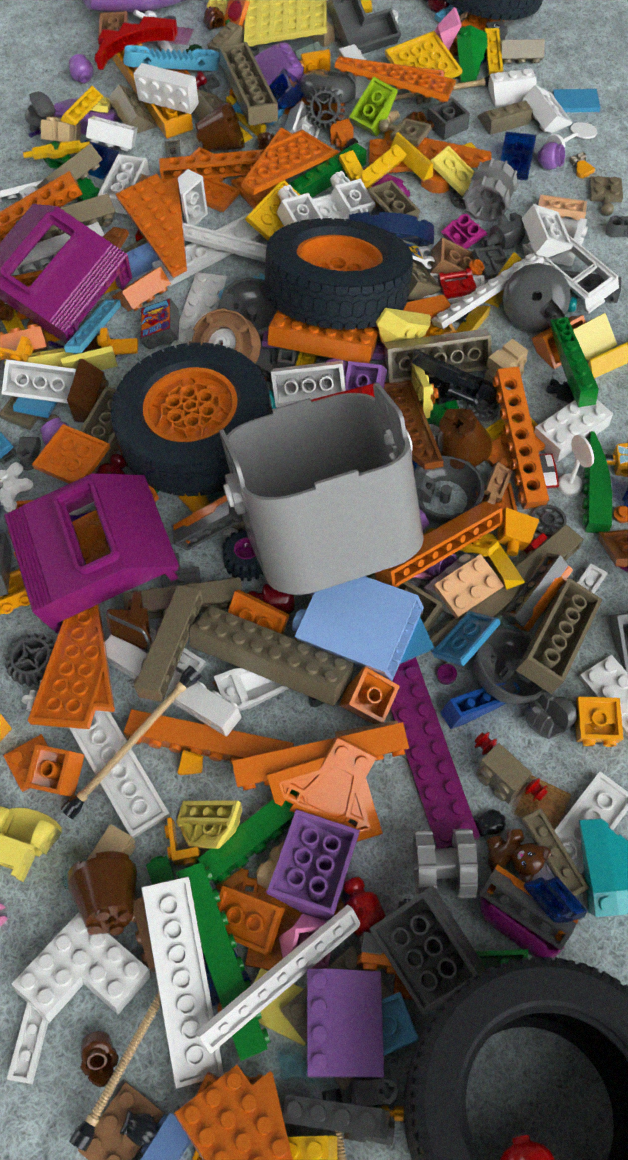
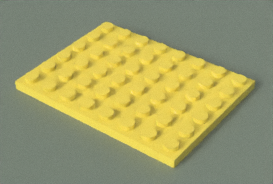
M247 0L249 1V6L245 17L244 42H247L251 47L327 33V0Z

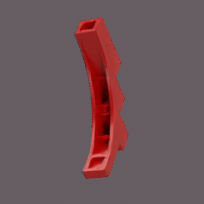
M143 16L139 24L123 23L119 31L103 29L98 36V44L100 46L94 57L98 69L104 70L107 62L114 55L124 50L127 45H136L150 41H175L178 34L176 20Z

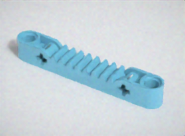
M138 45L125 46L123 63L129 67H139L141 63L163 69L203 71L218 70L220 54L215 50L195 49L192 52L189 50L188 53L186 50L182 53L178 50L176 53L175 49L172 52L169 49L166 52L162 49L160 52L157 48L154 52L153 48L149 50L146 46Z

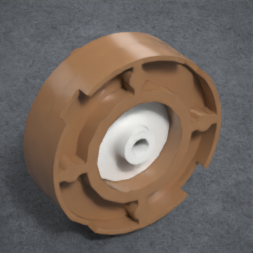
M216 309L204 315L193 328L195 332L192 342L189 341V343L200 342L202 345L205 342L213 343L214 346L215 344L226 346V349L229 347L242 353L256 364L261 348L260 336L253 323L240 313L227 309Z

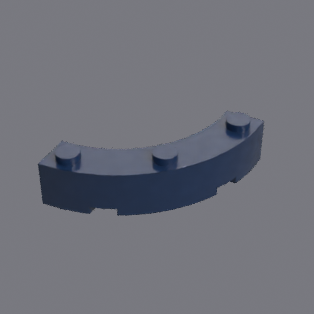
M369 212L349 214V220L365 222L368 225L378 226V228L381 227L395 234L400 239L412 242L419 247L434 244V225L427 220L418 221L415 216L391 212H379V215H370Z

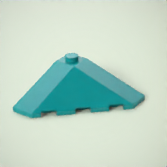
M602 818L579 820L585 882L589 887V890L586 891L588 911L595 917L628 914V840L621 834L617 835L608 827L609 824Z

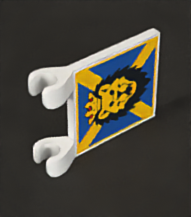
M405 242L412 252L413 259L422 262L426 268L431 269L432 266L427 263L429 261L435 262L434 258L423 254L424 251L430 252V248L428 246L418 247Z

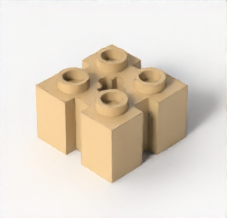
M46 117V120H41V139L60 142L80 140L81 142V123L74 126L62 122L60 117Z
M511 339L503 345L502 350H497L488 357L487 367L489 369L485 372L484 379L493 383V376H495L497 369L518 366L522 377L524 366L527 362L528 350L514 339Z

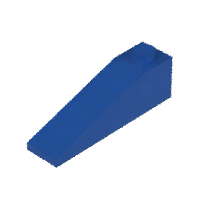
M513 682L518 692L513 694H517L521 689L516 682ZM497 683L496 685L501 686L506 683ZM483 688L450 699L440 713L450 729L467 724L506 703L495 699Z

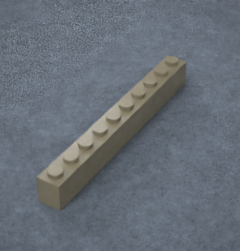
M566 524L563 528L556 529L550 539H546L535 551L531 550L526 555L525 560L522 562L518 561L514 566L526 582L546 553L561 555L566 561L580 549L584 539ZM524 583L508 590L503 587L469 611L496 617L498 614L503 615L502 613ZM465 614L457 619H449L443 625V629L431 634L430 639L434 648L440 644Z

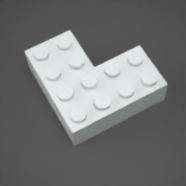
M78 912L14 980L12 986L28 1004L50 1023L83 985L119 1015L151 976L149 968L109 933L88 934L87 928Z

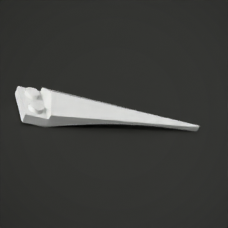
M243 668L232 669L214 676L220 695L227 702L231 700L239 707V712L250 709L289 689Z

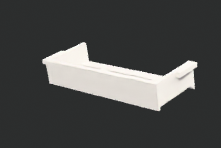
M568 234L573 245L570 251L589 267L572 279L548 257L543 256V264L552 265L563 273L570 289L583 300L584 310L589 314L605 302L604 298L619 288L618 275ZM531 241L528 244H522L525 257L528 254H535ZM594 271L605 281L588 293L577 283Z

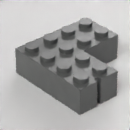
M360 0L328 1L327 8L343 47L355 44L361 53L364 54L396 44L402 35L392 8L366 15Z

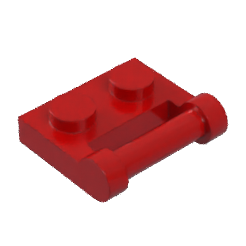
M465 268L463 271L440 272L437 274L442 294H444L446 299L469 295L477 288L471 268ZM466 277V279H460V280H454V281H448V282L445 281V280H450V279H456V278Z

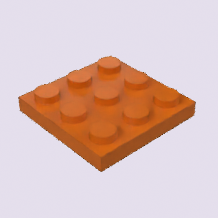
M62 424L32 463V466L38 471L70 484L92 474L111 447L109 443Z

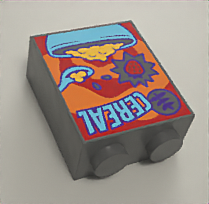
M171 298L141 308L140 339L148 349L179 339L178 308Z

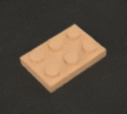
M540 194L538 206L559 212L561 218L567 216L580 220L581 218L585 219L587 201Z
M481 554L433 585L437 594L456 619L504 587V584Z

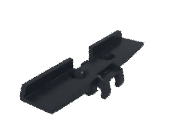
M414 349L412 363L444 381L448 385L445 389L446 396L453 395L471 403L472 407L476 406L479 398L497 403V389L493 386L492 382L460 370L458 367ZM458 385L467 387V394L457 390L456 387Z

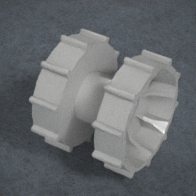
M494 158L483 163L480 162L471 178L469 188L463 196L466 205L465 210L476 217L475 219L490 223L497 220L499 215L505 214L511 205L513 192H516L519 185L516 175L517 170L514 171L507 164V161L494 160Z
M453 829L452 848L435 849L432 831H413V866L416 896L431 886H434L436 889L437 879H454L456 896H459V898H477L478 863L473 830Z

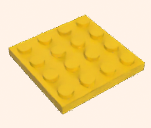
M435 31L385 50V56L392 64L445 71L444 76L448 78L460 76L463 71Z
M285 180L278 183L245 219L268 241L277 230L284 227L277 215V210L281 203L277 194L283 186L289 185Z

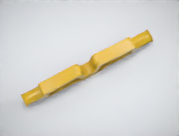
M80 140L61 142L56 150H54L52 144L33 147L32 151L23 152L24 159L33 157L34 160L42 158L57 159L67 154L79 153L90 144V141L80 143Z

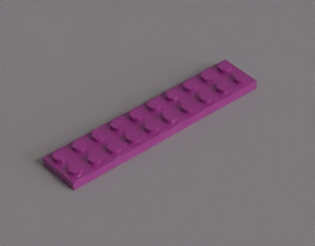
M415 657L399 664L392 682L400 687L390 710L394 721L397 720L398 723L403 722L409 745V749L405 750V755L430 830L433 833L436 848H451L453 829L473 830L474 841L479 840L480 836Z

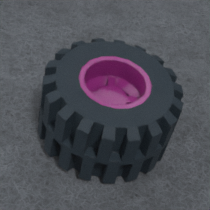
M240 529L238 533H231V537L225 539L226 543H223L222 550L224 567L227 573H232L234 578L238 576L241 578V581H244V578H247V581H252V577L259 579V574H264L250 544L247 532Z

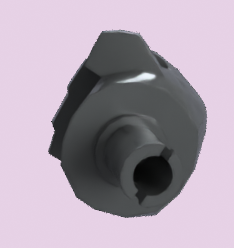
M40 91L29 94L32 105L25 112V119L30 124L29 129L31 132L39 131L41 120H46V117H53L55 114L52 101Z
M511 213L508 220L504 214L499 215L498 224L490 229V236L482 240V246L501 245L502 249H511L519 245L526 233L522 221L523 217L517 213Z
M547 691L540 697V703L536 700L532 701L525 710L528 725L538 735L547 739L561 735L575 723L577 718L576 701L571 702L566 697L554 698Z

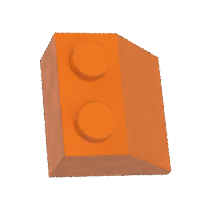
M363 667L347 686L339 706L372 724L384 723L400 686L373 670Z
M36 744L24 787L74 797L85 755Z

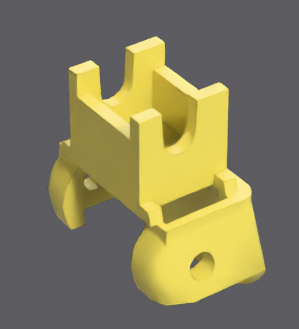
M0 806V866L12 869L11 875L17 877V880L24 882L35 856L46 855L62 834L61 826L57 821L39 811L27 808L8 809Z

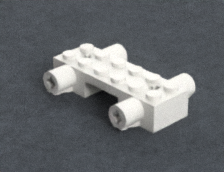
M340 171L330 178V182L334 187L332 193L312 199L309 193L298 196L293 191L291 185L283 186L277 194L281 200L277 215L284 226L309 219L311 221V219L317 218L321 220L322 218H332L333 220L334 218H339L346 221V219H349V214L364 212L371 214L376 204L367 192L361 179L350 181L344 172Z

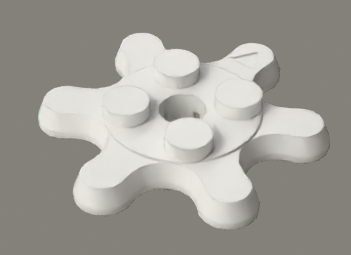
M17 462L12 463L7 470H0V487H2L0 489V506H3L6 512H11L17 508L15 496L19 492L28 491L33 487V482L30 479H18V476L23 471V466Z

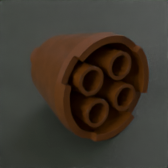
M225 102L195 123L198 131L196 136L199 142L202 141L203 149L210 152H220L230 149L240 150L245 147L243 132H241L238 123L239 119L231 103Z
M464 408L448 409L445 411V415L439 424L437 442L441 456L460 458L470 462L474 467L483 461L486 462L492 452V441L488 431L474 415V412ZM450 459L451 467L455 469L464 468L465 463L456 459Z
M117 851L98 852L94 858L84 862L77 861L67 873L68 890L90 935L101 933L119 935L124 932V927L133 919L137 868L136 863L134 864L129 859V855Z

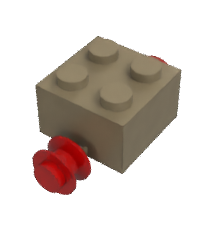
M490 732L479 734L474 741L476 743L474 748L481 747L483 749L482 755L486 756L481 760L476 774L483 785H489L494 790V794L499 800H505L509 804L524 788L525 795L531 793L534 796L533 802L536 800L540 802L548 794L546 790L548 785L541 786L539 784L540 778L532 780L530 778L532 772L500 743L497 744V739L491 740L489 738Z

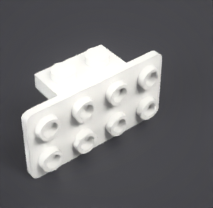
M567 216L561 218L567 234L583 245L584 238L582 236L585 237L588 227H586L587 219L575 220ZM567 250L548 258L553 263L572 266L576 255Z

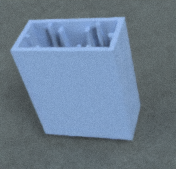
M366 576L310 593L313 597L307 610L301 608L293 620L292 629L296 632L295 638L300 642L353 662L356 668L362 670L363 667H367L393 681L424 608L419 596Z

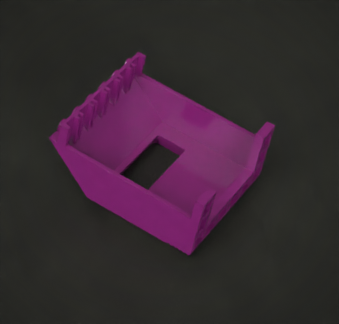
M32 204L0 243V299L65 344L78 331V325L114 280H116L117 287L123 290L132 279L127 253L58 206ZM54 225L71 237L33 284L27 287L11 275L50 227Z
M92 473L24 504L22 507L8 512V514H4L32 612L56 633H59L63 620L158 576L166 574L171 582L178 579L176 571L179 570L178 567L180 566L145 475ZM94 502L111 553L86 564L69 513Z

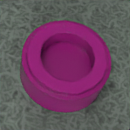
M443 664L437 669L436 677L440 683L450 685L457 678V670L450 664Z

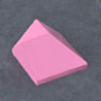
M453 8L435 29L436 34L448 50L462 26L457 8Z
M302 914L294 927L279 937L283 958L327 921ZM331 952L311 969H327Z

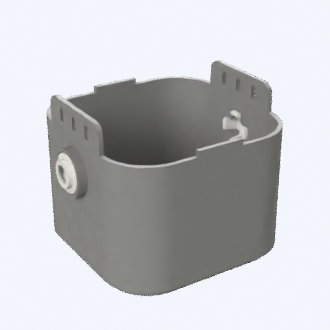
M379 383L373 384L375 397L361 393H345L313 402L308 398L272 409L273 414L243 423L233 429L227 436L224 430L219 431L230 473L225 475L226 484L223 485L230 508L234 507L237 515L242 514L250 544L267 583L273 589L293 595L314 593L400 565L408 561L421 549L424 536L412 462V441L406 430L401 410Z

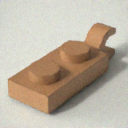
M496 462L493 465L484 488V494L487 495L484 501L494 505L495 502L502 500L513 472L500 462Z

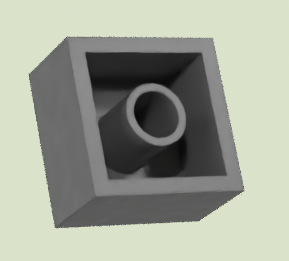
M453 97L448 102H441L428 108L427 120L433 121L434 127L432 129L444 140L468 129L470 113Z

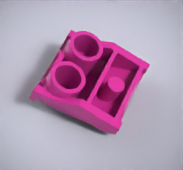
M467 213L452 221L441 231L447 240L465 249H468L484 236H487V232L481 229L479 224L475 223Z

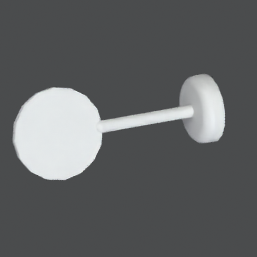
M577 122L571 126V135L563 139L558 134H552L547 138L546 143H561L565 147V142L575 136L583 139L595 137L597 129L589 123Z
M580 434L575 435L571 441L572 451L577 459L572 473L563 474L558 479V490L566 496H576L583 489L582 479L576 475L579 465L590 467L594 463L592 447L588 440Z

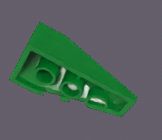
M469 25L461 27L457 33L459 66L463 70L460 75L461 83L477 80L480 65L484 59L485 50L488 47L487 33Z

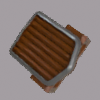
M133 592L132 600H128V610H107V625L111 635L147 650L152 642L148 609L143 608L141 592Z

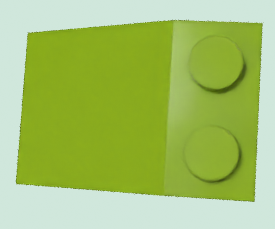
M373 76L349 118L354 125L377 137L381 132L378 124L382 119L387 120L398 90Z

